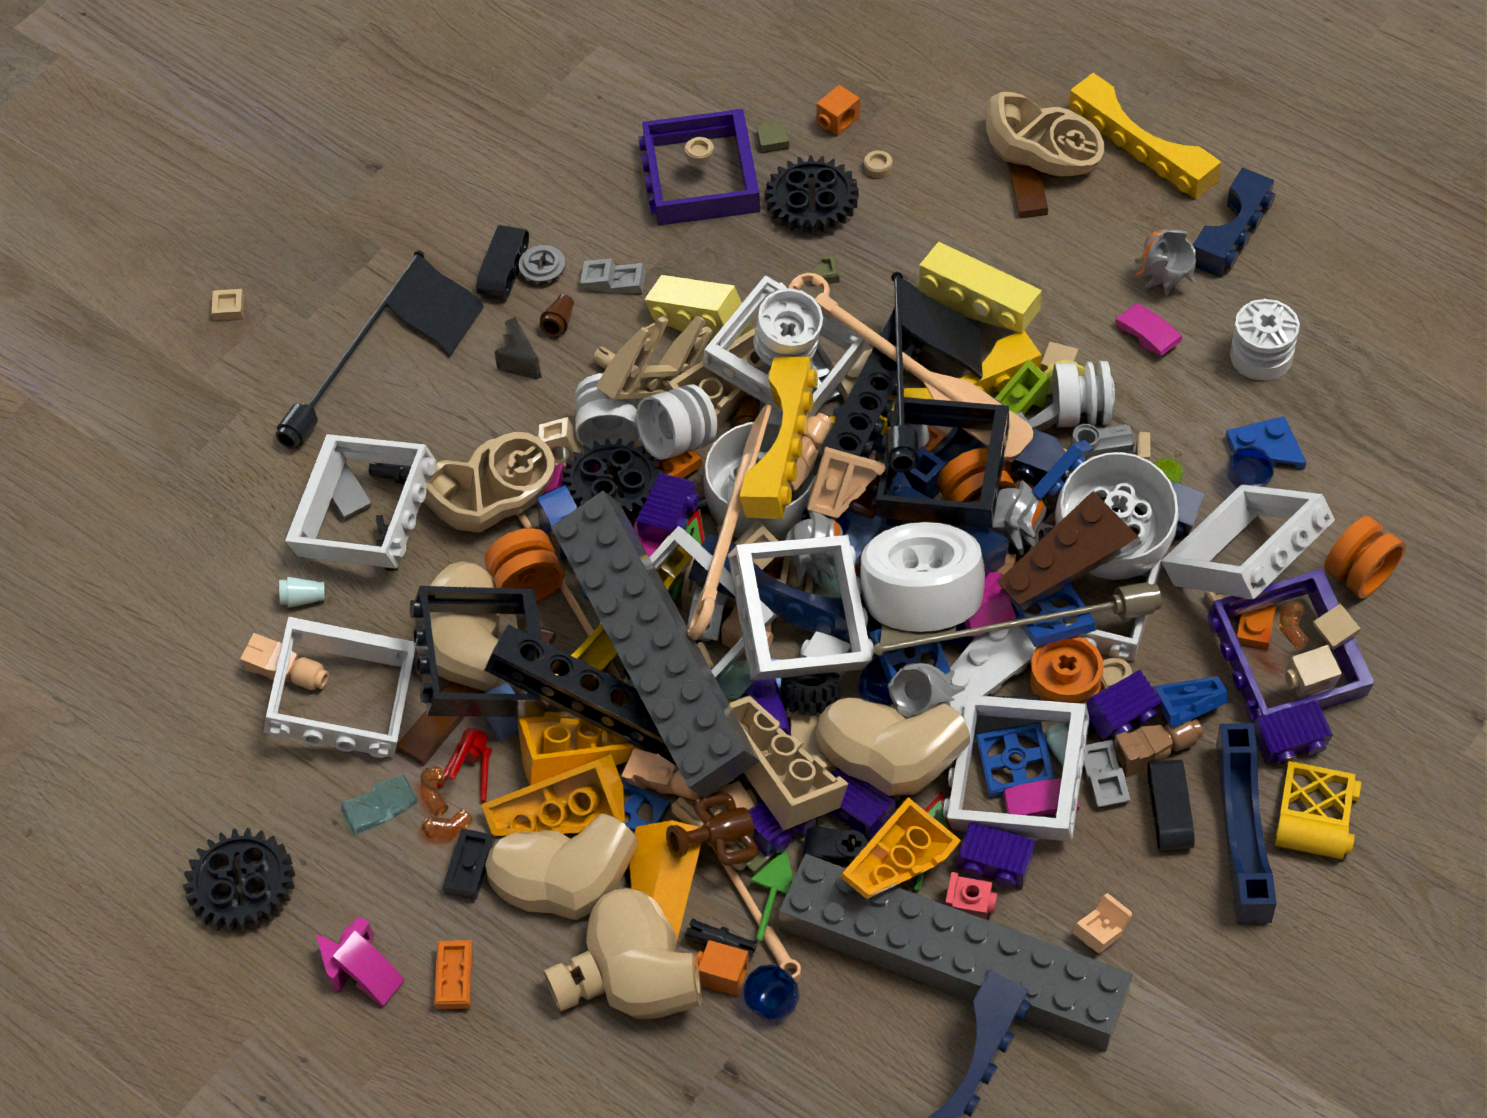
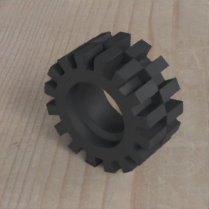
M832 672L781 678V700L785 709L789 708V711L792 713L798 710L799 715H804L805 712H810V716H816V712L822 714L827 706L840 700V675Z

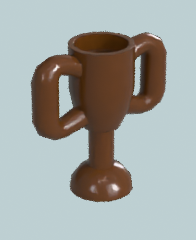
M719 791L712 793L706 798L700 796L695 800L694 810L704 823L702 828L686 832L684 828L678 825H670L666 831L667 845L671 854L677 859L686 855L690 845L703 841L714 844L719 861L727 866L750 862L758 855V847L752 839L754 823L751 814L745 807L736 808L733 797L727 792ZM722 804L726 805V811L711 816L705 810ZM742 843L746 847L745 849L730 853L725 851V845Z

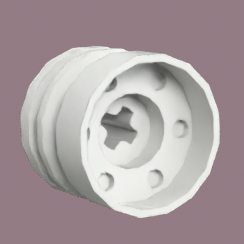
M791 288L777 290L765 298L760 305L753 339L755 351L764 363L772 366L773 357L813 358L816 353L823 322L821 307L816 300L804 291Z
M1254 300L1244 305L1236 316L1230 350V359L1237 371L1250 379L1260 381L1277 379L1286 374L1292 366L1300 323L1297 314L1289 306L1276 300Z
M1091 361L1086 362L1084 376H1079L1075 362L1054 363L1052 390L1053 404L1059 410V422L1056 423L1057 428L1077 427L1080 421V414L1084 412L1088 424L1095 426L1098 412L1101 425H1110L1115 405V389L1108 361L1098 362L1097 375H1095L1093 363Z
M603 373L589 376L581 381L576 388V438L579 443L590 449L593 448V441L595 440L600 445H605L606 438H609L611 444H616L619 438L622 439V445H627L630 441H634V444H636L639 439L636 426V411L639 399L613 400L596 387Z
M691 384L671 389L669 392L644 397L639 402L636 411V426L645 449L653 457L661 460L709 446L716 436L717 417L709 396L702 388Z

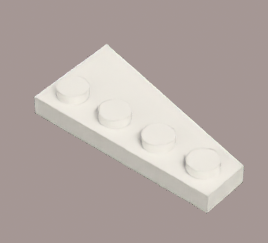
M1017 626L986 632L973 639L950 668V670L955 671L950 684L965 688L964 691L952 696L955 699L950 701L952 708L959 713L960 707H965L967 695L987 696L989 693L992 695L1002 687L1001 684L1014 674L1017 676L1027 668V664L1031 662L1036 647H1034L1024 630Z

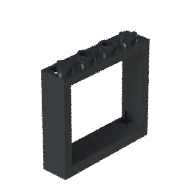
M898 397L895 400L894 410H890V413L888 412L887 427H890V429L898 425ZM904 397L905 425L918 424L992 431L980 503L892 496L897 472L887 462L886 434H884L882 453H885L884 460H879L878 462L885 463V470L881 475H877L880 481L879 486L873 487L872 504L877 505L878 518L993 528L1010 429L1009 406Z
M420 586L415 600L410 601V617L415 618L416 623L413 630V644L419 647L416 669L418 674H422L423 683L420 687L421 703L426 704L427 716L544 717L550 703L528 692L527 694L440 693L430 612L515 614L517 628L542 641L535 590L525 588Z

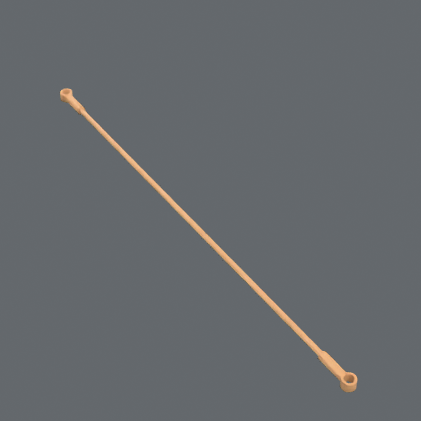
M524 512L517 514L525 529L533 528ZM563 580L559 588L589 637L594 630ZM612 662L607 668L609 673L618 680H623ZM688 799L693 805L695 804L694 800ZM722 863L758 926H760L762 914L735 868ZM767 924L763 939L780 967L781 979L787 984H795L801 978V966L796 960L790 958L772 926ZM790 968L795 969L797 971L793 975H788L785 973V971Z

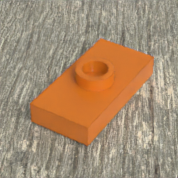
M472 940L438 941L435 1009H470L473 964Z

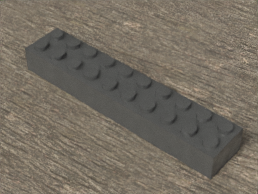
M601 491L551 526L688 788L706 798L760 762L757 753L695 640H691L688 637V627L620 503L605 491Z
M808 854L804 855L779 910L780 930L972 1002L989 970H992L1028 989L1029 997L1027 1001L1032 1004L1023 1021L1099 1050L1107 1051L1129 992L1132 973L895 886L866 899L840 878V875L846 868Z

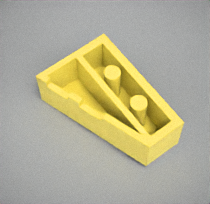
M666 275L660 276L644 299L654 321L663 316L669 320L667 326L682 332L696 316L703 318L706 321L703 328L708 326L713 330L708 342L712 341L742 304L734 285ZM751 322L736 339L753 329Z

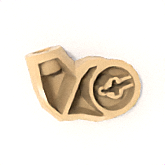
M1000 92L991 96L987 101L986 131L993 151L1006 162L1030 166L1038 171L1054 176H1075L1087 174L1095 169L1104 154V141L1098 129L1090 121L1069 109L1060 107L1041 108L1024 95L1014 92Z
M512 432L502 435L496 439L488 440L479 446L468 462L451 460L437 462L435 473L430 476L426 488V497L423 502L441 520L453 528L480 533L494 526L502 519L520 514L536 504L537 498L543 495L554 476V456L550 447L542 439L530 433Z
M465 561L450 564L430 584V586L496 588L493 581L494 578L486 569L476 563ZM430 612L438 676L447 681L486 692L493 688L499 678L484 671L498 642L495 636L499 632L500 614ZM416 646L415 650L419 654V647Z
M845 698L827 706L817 721L816 740L823 754L845 774L870 783L888 796L915 795L931 784L968 747L970 733L963 717L954 708L946 704L938 705L918 716L905 719L902 714L897 712V709L858 698Z
M600 814L572 839L559 831L550 830L538 832L519 831L509 834L498 840L491 848L485 863V869L489 885L499 897L511 905L528 912L554 913L562 917L578 920L591 914L592 908L601 896L617 888L637 848L638 841L633 832L623 822L613 816Z
M631 888L615 889L601 896L591 911L586 943L588 951L591 953L602 977L609 1006L637 1020L662 1018L701 1006L700 973L695 954L675 952L676 935L658 902L645 892Z

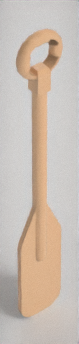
M805 273L792 280L789 285L791 289L799 290L805 281H812V284L818 288H824V293H820L815 298L821 307V311L829 317L837 319L897 363L896 347L839 307L838 303L829 297L830 288L828 282L822 276L816 273ZM903 352V368L924 382L933 400L1002 405L973 383L964 379L930 372ZM1010 410V429L1005 459L1018 457L1031 443L1034 434L1029 423ZM962 428L989 448L991 430Z
M769 404L764 406L755 419L747 438L706 582L700 593L696 606L697 609L688 627V637L691 640H697L702 636L714 612L715 599L718 592L717 587L742 506L740 492L745 472L756 463L772 406Z

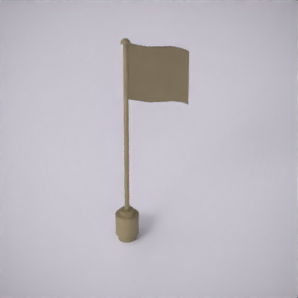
M1148 582L1117 587L1108 603L956 631V625L936 631H904L881 623L880 643L874 646V652L882 656L883 652L1107 609H1112L1113 613L1118 614L1122 620L1150 615L1155 610H1159L1162 606V598L1156 584L1150 585Z

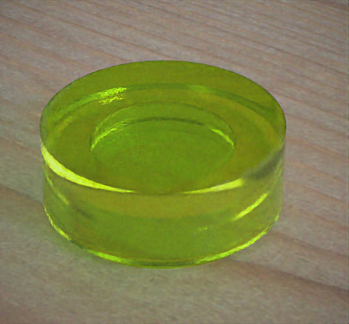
M1162 458L1154 463L1164 472L1171 483H1181L1183 469L1179 462L1171 458Z

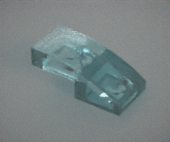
M403 774L373 784V791L342 801L341 811L355 835L400 815L417 804V798Z

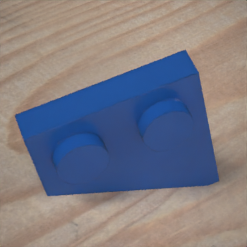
M1285 416L1226 430L1225 438L1235 460L1238 462H1258L1262 465L1276 467V462L1293 464L1295 465V470L1305 469L1306 460Z
M1086 440L1073 443L1033 488L1032 492L1040 499L1046 498L1049 495L1052 498L1055 497L1064 485L1063 480L1080 464L1086 461L1085 457L1094 448Z
M1218 676L1154 686V692H1157L1158 697L1162 699V703L1159 706L1170 727H1176L1228 703L1227 690Z

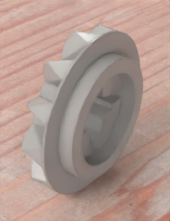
M534 246L526 250L520 257V274L524 275L527 282L533 280L538 285L541 281H547L550 284L553 278L560 279L561 272L565 271L564 255L553 246ZM545 259L547 266L539 270L538 267L541 266Z

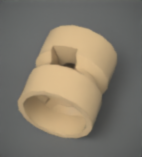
M589 951L571 958L567 966L559 963L543 970L550 993L560 1012L578 1005L579 998L581 997L589 1000L605 993L603 980ZM580 977L581 982L575 985L573 978Z

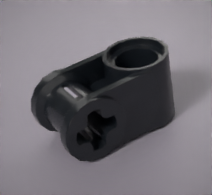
M821 826L810 827L806 830L802 860L804 855L808 854L847 868L850 865L849 859L853 861L867 845L866 838L861 832L856 830L829 829Z

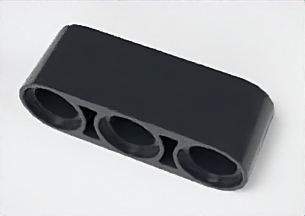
M505 225L497 226L477 277V294L503 299L509 297L519 272V259L528 248L529 231L527 229Z
M1183 760L1148 761V785L1158 850L1193 849L1195 843L1194 826Z

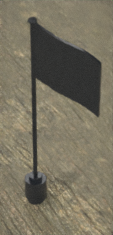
M421 250L415 251L413 260L309 404L295 403L291 406L277 426V440L284 446L292 449L296 448L297 445L303 444L318 423L313 407L386 306L408 326L436 342L450 357L483 310L484 305L469 290L436 270L424 259L425 255Z
M896 271L891 275V279L894 281L898 425L889 429L886 434V459L894 471L904 473L911 471L915 467L919 459L917 431L905 425L902 330L925 346L960 364L980 380L983 377L980 328L960 313L921 292L904 280L901 272Z

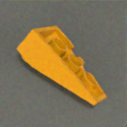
M545 712L544 717L517 718L523 768L529 786L610 754L616 766L628 761L634 748L642 750L582 719L561 718V713Z
M611 754L481 804L491 833L494 836H507L519 831L538 832L542 830L559 831L562 834L580 833L600 814L610 815L621 822H625L623 784Z
M908 797L845 869L840 878L868 899L942 864L961 840Z
M674 820L636 826L634 835L638 845L628 864L631 889L643 891L658 902L665 917L672 925L677 944L702 842L690 845L686 855L677 859L671 854L667 845L666 831L670 825H678L684 828L686 832L702 827Z

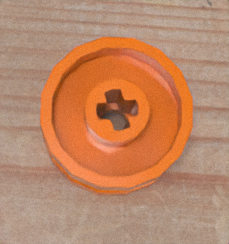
M988 448L973 449L962 453L941 470L937 478V487L945 500L959 502L980 501ZM1003 464L999 491L1007 488L1017 489L1012 478L1005 471Z
M1364 516L1358 519L1340 536L1330 550L1324 564L1325 571L1337 581L1347 579L1346 586L1348 590L1360 599L1370 596L1386 582L1399 565L1406 550L1405 542L1393 533L1383 535V526L1371 516Z
M526 528L507 533L497 539L487 549L484 557L486 569L494 578L493 581L496 588L534 589L536 603L551 596L561 586L565 578L564 569L559 558L554 553V547L550 538L543 530Z
M1074 636L1036 647L1030 666V696L1038 695L1041 701L1085 704L1092 696L1101 692L1103 658L1097 647L1087 639Z

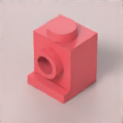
M951 872L945 905L986 920L988 913L994 914L997 893L991 892L992 882L959 877L958 873Z

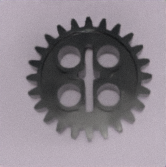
M809 155L807 162L798 157L797 164L795 165L788 160L787 169L778 166V174L771 173V182L766 183L765 201L767 202V211H771L772 219L779 218L780 226L788 223L789 231L799 227L800 234H803L806 229H810L811 234L815 235L816 229L819 228L825 234L827 233V226H831L836 230L838 229L837 222L846 224L847 216L853 217L854 208L858 207L859 188H857V179H852V171L845 172L844 164L835 167V159L824 163V156H821L818 161H814L812 155ZM810 177L814 178L815 186L814 213H811L809 208Z
M606 438L605 445H600L595 440L593 441L592 449L583 445L582 454L573 452V460H567L566 469L562 471V486L566 485L577 508L601 491H605L620 503L627 518L631 521L632 513L640 514L642 511V507H644V503L649 496V492H651L658 473H663V470L660 469L659 460H654L650 453L645 454L644 445L635 449L634 441H630L627 445H622V439L619 438L616 444H611L609 438ZM606 464H607L608 467H609V473H610V474H607V466H606Z
M250 828L245 830L243 836H239L237 830L233 829L231 838H226L221 832L219 833L220 842L215 843L208 839L209 849L207 851L200 848L196 850L200 859L189 860L192 870L184 873L187 883L183 884L186 894H188L186 899L189 906H193L192 910L195 916H201L205 925L213 921L215 929L219 931L226 924L229 933L234 931L236 925H240L243 932H247L248 923L253 922L257 928H260L261 918L264 917L270 922L273 921L272 910L283 912L280 900H291L287 890L295 888L292 877L296 876L293 866H291L293 862L290 854H286L283 843L277 844L275 836H271L266 840L264 832L260 830L253 837ZM237 855H240L239 866L243 873L240 878L244 894V904L240 906V893L236 886L239 884L235 865V857ZM255 860H261L258 864L250 865ZM228 865L224 870L216 871L219 867ZM264 889L260 894L252 895L254 891ZM230 895L226 900L218 901L222 896Z

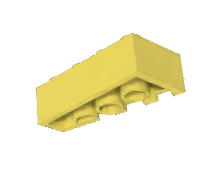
M941 242L934 246L919 265V290L964 317L1023 333L1041 310L1042 290Z

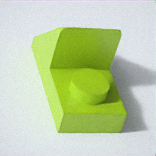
M1028 359L995 399L1004 405H1008L1009 410L1013 413L1018 414L1021 411L1024 415L1033 404L1041 408L1044 407L1050 379Z

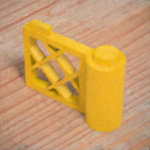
M1288 761L1274 846L1343 860L1344 854L1351 855L1355 834L1349 833L1352 800H1359L1361 781L1355 780L1356 774ZM1293 774L1307 776L1313 783L1301 788L1293 779ZM1334 781L1347 785L1346 790L1335 795L1326 784ZM1319 789L1327 797V800L1316 805L1307 794ZM1300 798L1309 808L1299 812L1289 810L1288 806L1289 803ZM1334 805L1342 814V820L1327 817L1323 810Z

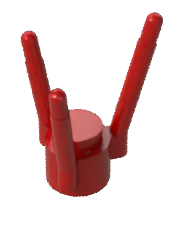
M475 728L464 730L460 742L457 743L451 759L437 782V787H442L448 777L450 780H454L464 761L475 763L478 759H482L480 801L482 803L486 802L489 758L492 749L486 746L488 736L483 731Z

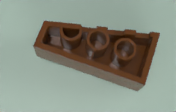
M1092 491L997 582L1024 611L1074 580L1077 581L1086 576L1088 572L1114 560L1125 551L1137 547L1141 544L1139 536Z

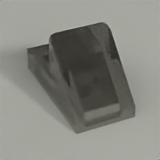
M516 317L504 321L507 334L503 335V340L506 346L494 352L498 370L536 380L542 378L539 359Z

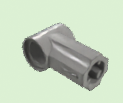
M1082 424L1074 429L1071 441L1072 445L1073 443L1086 440L1094 448L1085 457L1086 461L1104 453L1133 451L1134 447L1133 433L1130 425L1127 426V424L1099 429L1090 424Z

